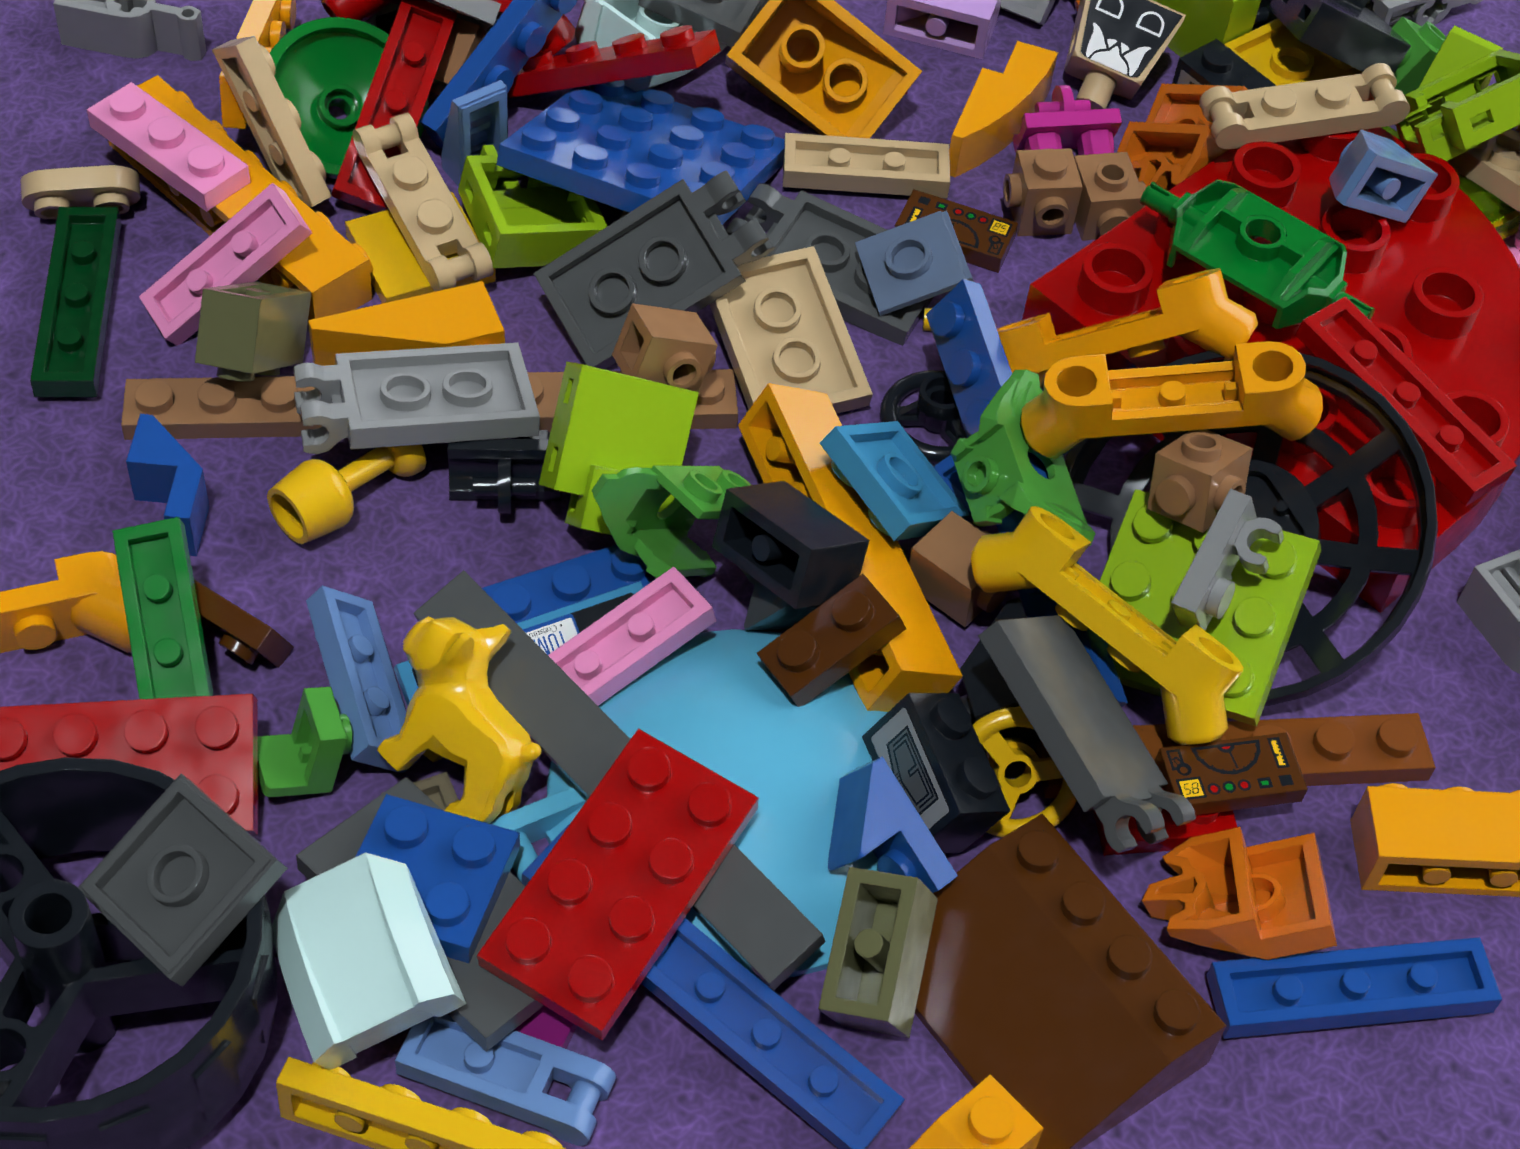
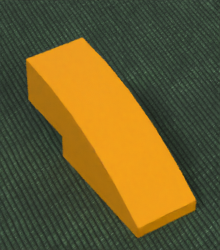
M1017 41L1003 73L986 68L981 69L951 137L949 149L950 176L957 177L981 165L1007 147L1013 141L1014 134L1020 133L1024 113H1035L1036 102H1044L1050 92L1058 52Z

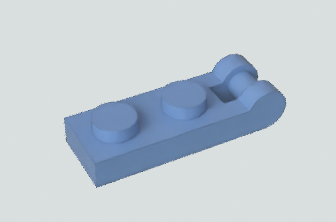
M448 1014L441 1017L433 1016L412 1026L395 1059L396 1074L542 1127L547 1129L556 1138L576 1146L588 1144L597 1123L596 1118L592 1115L598 1101L608 1098L616 1080L615 1072L602 1062L515 1030L486 1052ZM553 1080L567 1084L571 1088L566 1101L547 1094Z

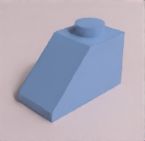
M1360 129L1355 139L1342 151L1339 163L1329 177V181L1336 200L1344 206L1406 223L1438 174L1393 140Z

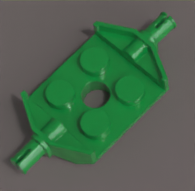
M1217 179L1194 194L1186 192L1181 198L1158 186L1155 182H1151L1150 186L1148 185L1143 192L1140 204L1168 218V222L1172 224L1166 265L1172 268L1175 265L1177 256L1182 254L1208 270L1220 268L1223 279L1277 309L1272 327L1275 329L1301 323L1303 319L1345 296L1369 320L1372 318L1375 311L1374 307L1368 306L1345 292L1348 283L1343 280L1347 250L1344 244L1236 183ZM1263 237L1272 244H1260L1253 241V239Z

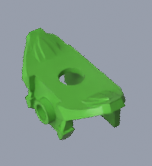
M1014 370L1010 378L1000 387L980 417L979 431L968 438H959L951 451V456L974 521L973 523L979 527L1002 524V519L1014 510L1025 515L1031 506H1037L1058 516L1092 544L1095 532L1086 522L1063 455L1053 459L1035 452L1027 444L1021 428L1023 406L1043 392L1040 388L1039 374L1029 370ZM1028 452L1037 456L1044 464L1048 473V479L1041 476L1034 469L1029 460Z
M653 465L652 468L632 467L623 469L617 474H602L593 487L592 492L600 507L603 519L619 549L640 557L647 566L646 572L658 578L672 567H675L684 577L701 576L705 578L712 575L717 567L708 553L687 537L688 531L696 518L719 519L726 489L750 486L751 484L739 474L730 470H723L720 466ZM670 495L675 497L667 508L658 513L660 506Z

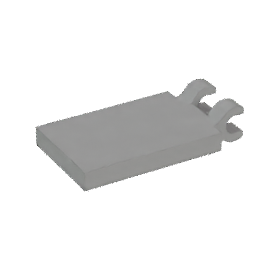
M518 342L335 354V365L321 366L315 363H301L293 367L296 388L315 387L314 390L308 392H294L296 410L298 414H301L303 426H322L313 430H301L303 450L309 454L327 452L344 438L349 439L350 449L539 436L540 415Z

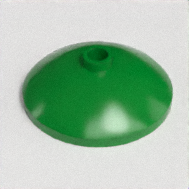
M343 17L321 18L299 25L284 35L270 52L276 67L274 77L284 97L292 102L300 115V131L307 146L321 160L326 176L332 179H337L353 135V130L356 127L389 36L388 33L374 25ZM428 98L426 100L420 119L428 110ZM332 106L340 107L344 110L346 118H334L329 113L328 108ZM419 122L417 130L419 138H421L424 127Z

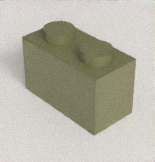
M261 282L203 288L195 363L217 367L218 377L234 381H254L255 374L277 376L280 375V368L303 363L311 292Z
M849 867L818 1008L840 1026L910 1039L938 898L919 878Z

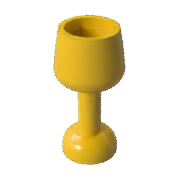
M421 444L375 448L340 470H337L323 460H306L269 489L267 500L271 513L279 527L294 542L304 544L344 527L351 520L354 512L352 491L387 470L401 477H410L424 470L426 467V456L423 446Z

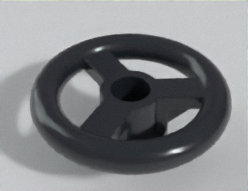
M926 370L912 373L899 379L885 393L880 406L881 422L898 421L901 426H924L929 431L940 433L950 446H935L921 442L909 435L930 463L938 464L951 455V451L958 439L967 438L966 432L960 424L961 418L945 371ZM919 390L917 401L907 406H899L907 395Z

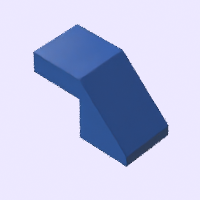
M140 414L126 460L134 500L167 503L164 520L180 517L185 525L190 556L197 557L210 508L203 468L153 415Z

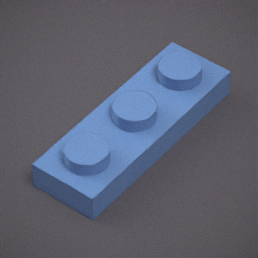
M322 585L306 600L339 714H346L351 723L352 746L349 752L351 760L399 773L405 772L407 770L396 771L377 751L378 746L385 739L400 733L405 721L406 710L373 602Z

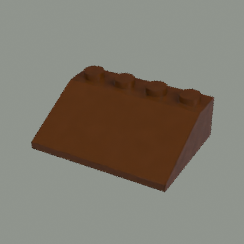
M1043 814L987 846L956 873L958 877L939 891L933 893L938 898L915 1014L973 1087H976L991 1074L1037 1120L1044 1129L1036 1149H1082L1209 1063L1227 1025Z

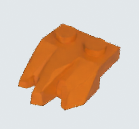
M1161 84L1146 122L1129 121L1117 152L1128 153L1138 181H1143L1146 187L1150 186L1151 182H1155L1158 186L1168 191L1229 150L1218 147L1211 133L1213 122L1208 121L1204 117L1199 105V100L1203 93L1216 86H1225L1231 92L1248 89L1245 86Z
M1241 827L1191 837L1162 856L1166 864L1179 875L1149 884L1142 899L1145 908L1152 918L1169 921L1166 930L1170 937L1204 947L1269 960L1337 946L1321 855L1315 833L1249 847L1246 846Z

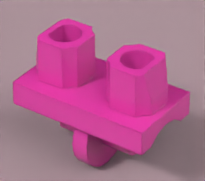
M1056 85L1050 102H1036L1035 113H1024L1020 133L1014 134L1013 137L1014 150L1017 152V150L1071 148L1078 149V155L1114 153L1113 138L1122 124L1120 109L1091 110L1090 100H1074L1073 92L1069 85Z

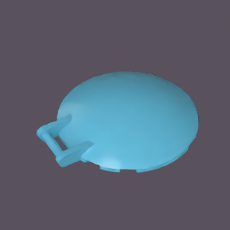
M740 629L699 633L598 707L630 739L639 728L759 797L758 810L734 845L797 907L825 938L826 942L789 977H797L825 970L829 962L849 867L879 871L877 866L878 859L872 851L861 859L833 871L828 869L839 780L848 772L872 761L862 736L888 712L867 711L849 673L806 705L797 707L757 655V652L783 633ZM552 761L547 780V797L506 813L491 823L495 826L520 832V850L512 866L520 881L522 880L523 871L538 857L531 843L546 837L550 844L573 821L588 800ZM691 908L685 918L752 974H756L715 930Z

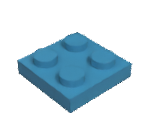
M898 421L835 426L820 442V445L832 459L831 466L834 473L842 482L855 489L868 506V515L872 523L882 533L890 536L893 541L925 536L951 511H954L965 520L970 516L966 508Z

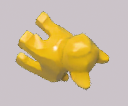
M428 616L418 621L403 640V650L407 655L410 665L416 671L418 688L407 707L405 721L400 733L385 739L380 743L377 751L396 771L409 769L422 755L432 762L441 760L444 757L465 766L463 796L461 800L450 803L444 811L491 824L498 817L518 808L521 803L522 788L529 778L532 764L542 752L540 745L531 741L527 731L503 707L488 686L487 671L489 661L506 643L511 630L505 624L475 629L454 617L434 619Z

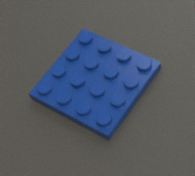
M624 80L576 87L570 90L499 144L496 165L630 213L682 179L687 183L690 190L694 192L705 185L711 178L726 170L747 201L758 184H764L783 165L785 139L776 137L771 129L761 125H742L724 119V115L715 109L708 107L693 108L675 102L673 96L663 91L641 90L636 92L627 87ZM740 207L727 214L717 215L721 224L723 225Z

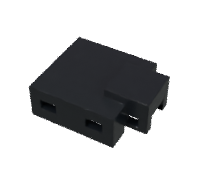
M1272 0L1268 6V9L1300 42L1362 72L1373 64L1385 63L1390 66L1394 74L1411 47L1375 12L1364 8L1368 0Z

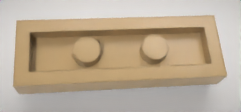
M255 36L230 40L212 49L273 176L279 181L284 180L288 182L295 190L298 198L309 207H313L330 198L331 194L325 183L327 177L325 168L319 157L310 151L300 131V115L292 102L284 97L274 77L276 74L275 63L267 49L258 43Z
M785 133L783 187L910 196L913 189L940 198H948L950 187L949 144Z

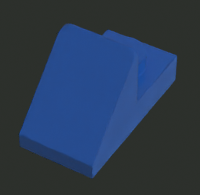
M883 756L841 777L828 857L829 871L855 862L872 851L878 859L877 866L879 872L917 877L934 893L942 889L958 877Z

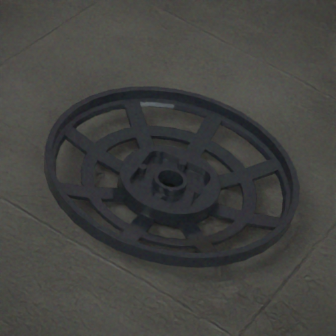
M1206 351L1177 359L1164 366L1223 362L1225 357L1211 351ZM1303 353L1300 354L1306 363L1304 378L1319 388L1346 400L1370 418L1380 429L1381 433L1351 456L1339 443L1317 428H1314L1301 439L1294 440L1313 450L1333 467L1304 486L1294 475L1277 466L1283 437L1265 426L1207 429L1221 436L1245 432L1258 433L1250 460L1245 491L1246 495L1252 497L1257 518L1271 519L1277 522L1283 531L1319 540L1321 553L1316 565L1350 570L1337 595L1319 613L1312 616L1302 602L1284 651L1287 652L1301 646L1320 673L1301 682L1270 689L1265 706L1312 695L1344 680L1374 659L1400 632L1418 604L1433 566L1438 533L1434 482L1425 453L1408 423L1382 394L1358 376L1322 358ZM1188 431L1162 433L1164 439L1157 443L1136 464L1123 484L1119 495L1084 484L1090 467L1112 437L1086 438L1069 451L1065 463L1082 510L1112 520L1110 528L1111 550L1135 489L1144 491L1152 480L1156 453ZM1396 454H1398L1407 470L1416 500L1418 525L1416 549L1377 546L1379 538L1377 508L1370 485L1365 477ZM1348 489L1358 515V544L1320 539L1321 533L1317 509ZM1370 573L1409 575L1404 591L1386 621L1358 650L1343 659L1324 632L1335 625L1353 606L1365 587Z

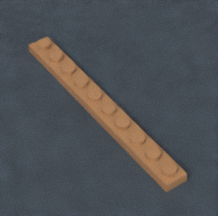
M712 369L705 375L699 389L691 429L737 428L738 407L734 369ZM527 372L540 415L539 430L551 432L564 372ZM294 376L255 377L254 381H234L220 377L126 379L121 423L124 440H133L140 414L153 415L175 439L301 437V430H313L322 426H303L301 414H298L296 410L294 392H308L314 390L315 387L296 388Z

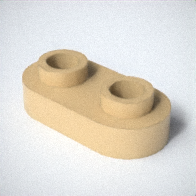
M104 165L44 169L29 172L22 176L20 180L22 205L34 211L37 217L43 219H57L59 207H118L119 214H123L129 211V206L136 204L141 198L138 172L124 166Z

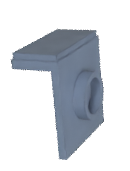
M947 211L935 212L855 242L880 316L951 291L962 279L973 281Z

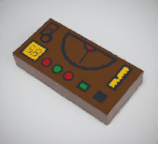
M913 189L895 227L938 211H947L966 262L999 273L1016 237L1017 222Z
M1287 732L1160 748L1155 759V763L1168 782L1164 790L1184 796L1192 804L1195 815L1302 802L1308 790Z

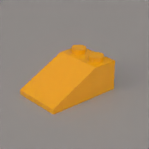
M769 0L727 53L725 61L728 67L762 94L820 135L871 138L922 72V70L834 0Z

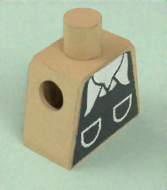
M1080 0L1064 70L1069 75L1083 80L1075 100H1090L1091 110L1106 109L1112 94L1132 100L1183 23L1186 15L1153 0Z

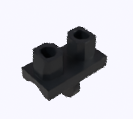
M539 430V436L518 437V439L448 442L449 500H498V513L511 514V500L561 501V491L539 485L550 432L548 430Z

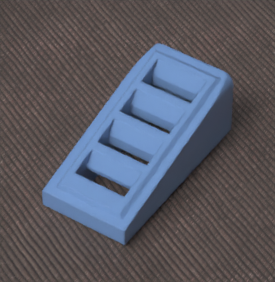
M502 80L453 99L451 102L441 154L442 169L458 187L466 156L480 155L483 145H494L498 154L499 144L508 138L507 86Z

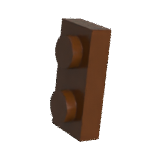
M861 574L757 652V655L796 706L800 707L806 705L907 628L899 614L868 578Z
M194 580L202 630L209 624L222 632L224 636L218 644L251 666L258 656L278 668L284 663L294 648L293 645L272 627Z

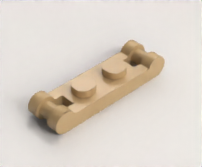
M1385 63L1373 64L1361 74L1231 92L1225 86H1216L1205 91L1199 100L1204 117L1208 121L1213 122L1211 126L1213 138L1217 146L1222 149L1240 148L1250 142L1267 141L1275 143L1358 131L1360 129L1386 127L1403 121L1410 112V105L1402 91L1395 89L1397 79L1390 66Z
M407 112L391 117L390 124L376 129L371 124L354 129L353 140L356 150L433 290L440 291L456 287V281L468 277L477 281L493 275V264L487 248L482 242H478L419 138L412 116ZM397 146L401 154L387 159L383 150ZM454 253L459 255L451 259L445 257Z

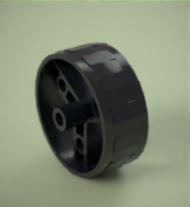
M69 757L20 764L0 771V957L9 967L0 981V1149H186L207 1135L240 1100L265 1057L277 1015V970L275 957H278L265 895L182 987L170 980L102 913L91 914L83 892L72 883L54 879L40 861V859L87 850L111 851L175 781V779L160 771L114 759ZM128 961L107 966L106 962ZM221 1001L212 1018L177 1054L138 1080L91 1099L45 1107L75 1054L90 1053L105 1046L115 1036L120 1026L121 1014ZM35 1007H38L43 1021L40 1025L31 1027L27 1023ZM17 1064L9 1070L1 1071L9 1065Z

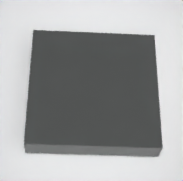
M181 773L78 888L170 980L183 987L288 868L197 785Z

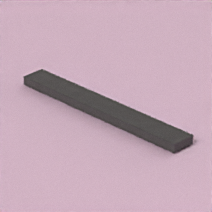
M463 570L413 614L418 621L428 616L434 619L454 617L475 629L505 624L511 630L506 643L489 661L487 671L488 686L503 707L527 731L531 740L539 744L549 759L589 798L630 741V738ZM733 845L692 906L773 991L826 942L823 934L735 845Z

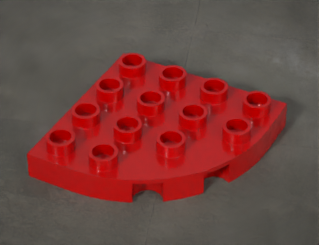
M1381 127L1364 130L1393 140L1438 174L1406 223L1344 206L1335 198L1329 177L1338 165L1342 151L1355 139L1360 130L1275 143L1267 141L1250 142L1240 148L1229 149L1168 190L1170 193L1181 198L1186 192L1194 194L1217 179L1236 183L1344 244L1347 250L1343 280L1348 283L1345 292L1368 306L1374 307L1375 311L1370 321L1512 461L1517 462L1520 456V267L1494 225L1469 196L1459 188V176L1448 162L1426 153H1411L1402 141ZM1145 206L1032 282L1029 287L1022 320L1050 313L1055 333L1059 335L1160 308L1161 305L1156 290L1165 281L1208 269L1182 254L1177 256L1175 265L1172 268L1167 266L1172 224L1168 222V218ZM1263 237L1253 239V241L1260 244H1272ZM1223 279L1228 298L1256 314L1258 325L1247 343L1281 342L1292 346L1299 353L1316 357L1295 336L1301 323L1275 329L1272 327L1277 309ZM1178 335L1163 339L1165 348L1148 355L1130 358L1128 349L1106 354L1108 370L1159 367L1177 359L1206 352L1207 350ZM1319 388L1322 395L1323 411L1320 421L1315 428L1323 431L1339 443L1350 456L1381 433L1380 429L1370 418L1346 400ZM1245 432L1222 436L1253 448V454L1258 433ZM1151 433L1160 441L1164 439L1162 433ZM1283 438L1277 466L1294 475L1304 486L1333 468L1313 450L1295 441ZM1396 454L1365 477L1370 485L1377 508L1379 533L1377 546L1416 549L1418 536L1416 500L1407 470L1398 454ZM1431 473L1435 486L1438 522L1432 568L1454 551L1482 522L1500 496L1507 481L1467 506H1464ZM1347 489L1317 509L1321 533L1320 539L1358 544V515L1353 498ZM1320 565L1343 584L1350 573L1349 569ZM1371 572L1359 597L1381 613L1402 595L1409 575Z

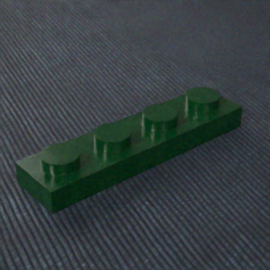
M59 207L30 379L34 397H97L121 231L118 207Z

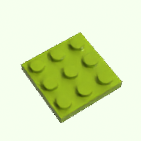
M1135 489L1100 582L1178 641L1189 629L1179 625L1171 602L1209 528L1202 533L1147 509L1150 493ZM1283 531L1284 539L1281 544L1261 538L1254 541L1250 546L1252 552L1267 557L1269 568L1266 574H1256L1248 571L1238 559L1231 573V581L1235 582V591L1231 603L1220 619L1212 617L1206 629V632L1229 649L1244 667L1241 675L1224 694L1227 718L1256 727L1321 553L1319 540ZM1113 659L1122 685L1161 697L1160 684L1142 670L1138 673L1132 672Z

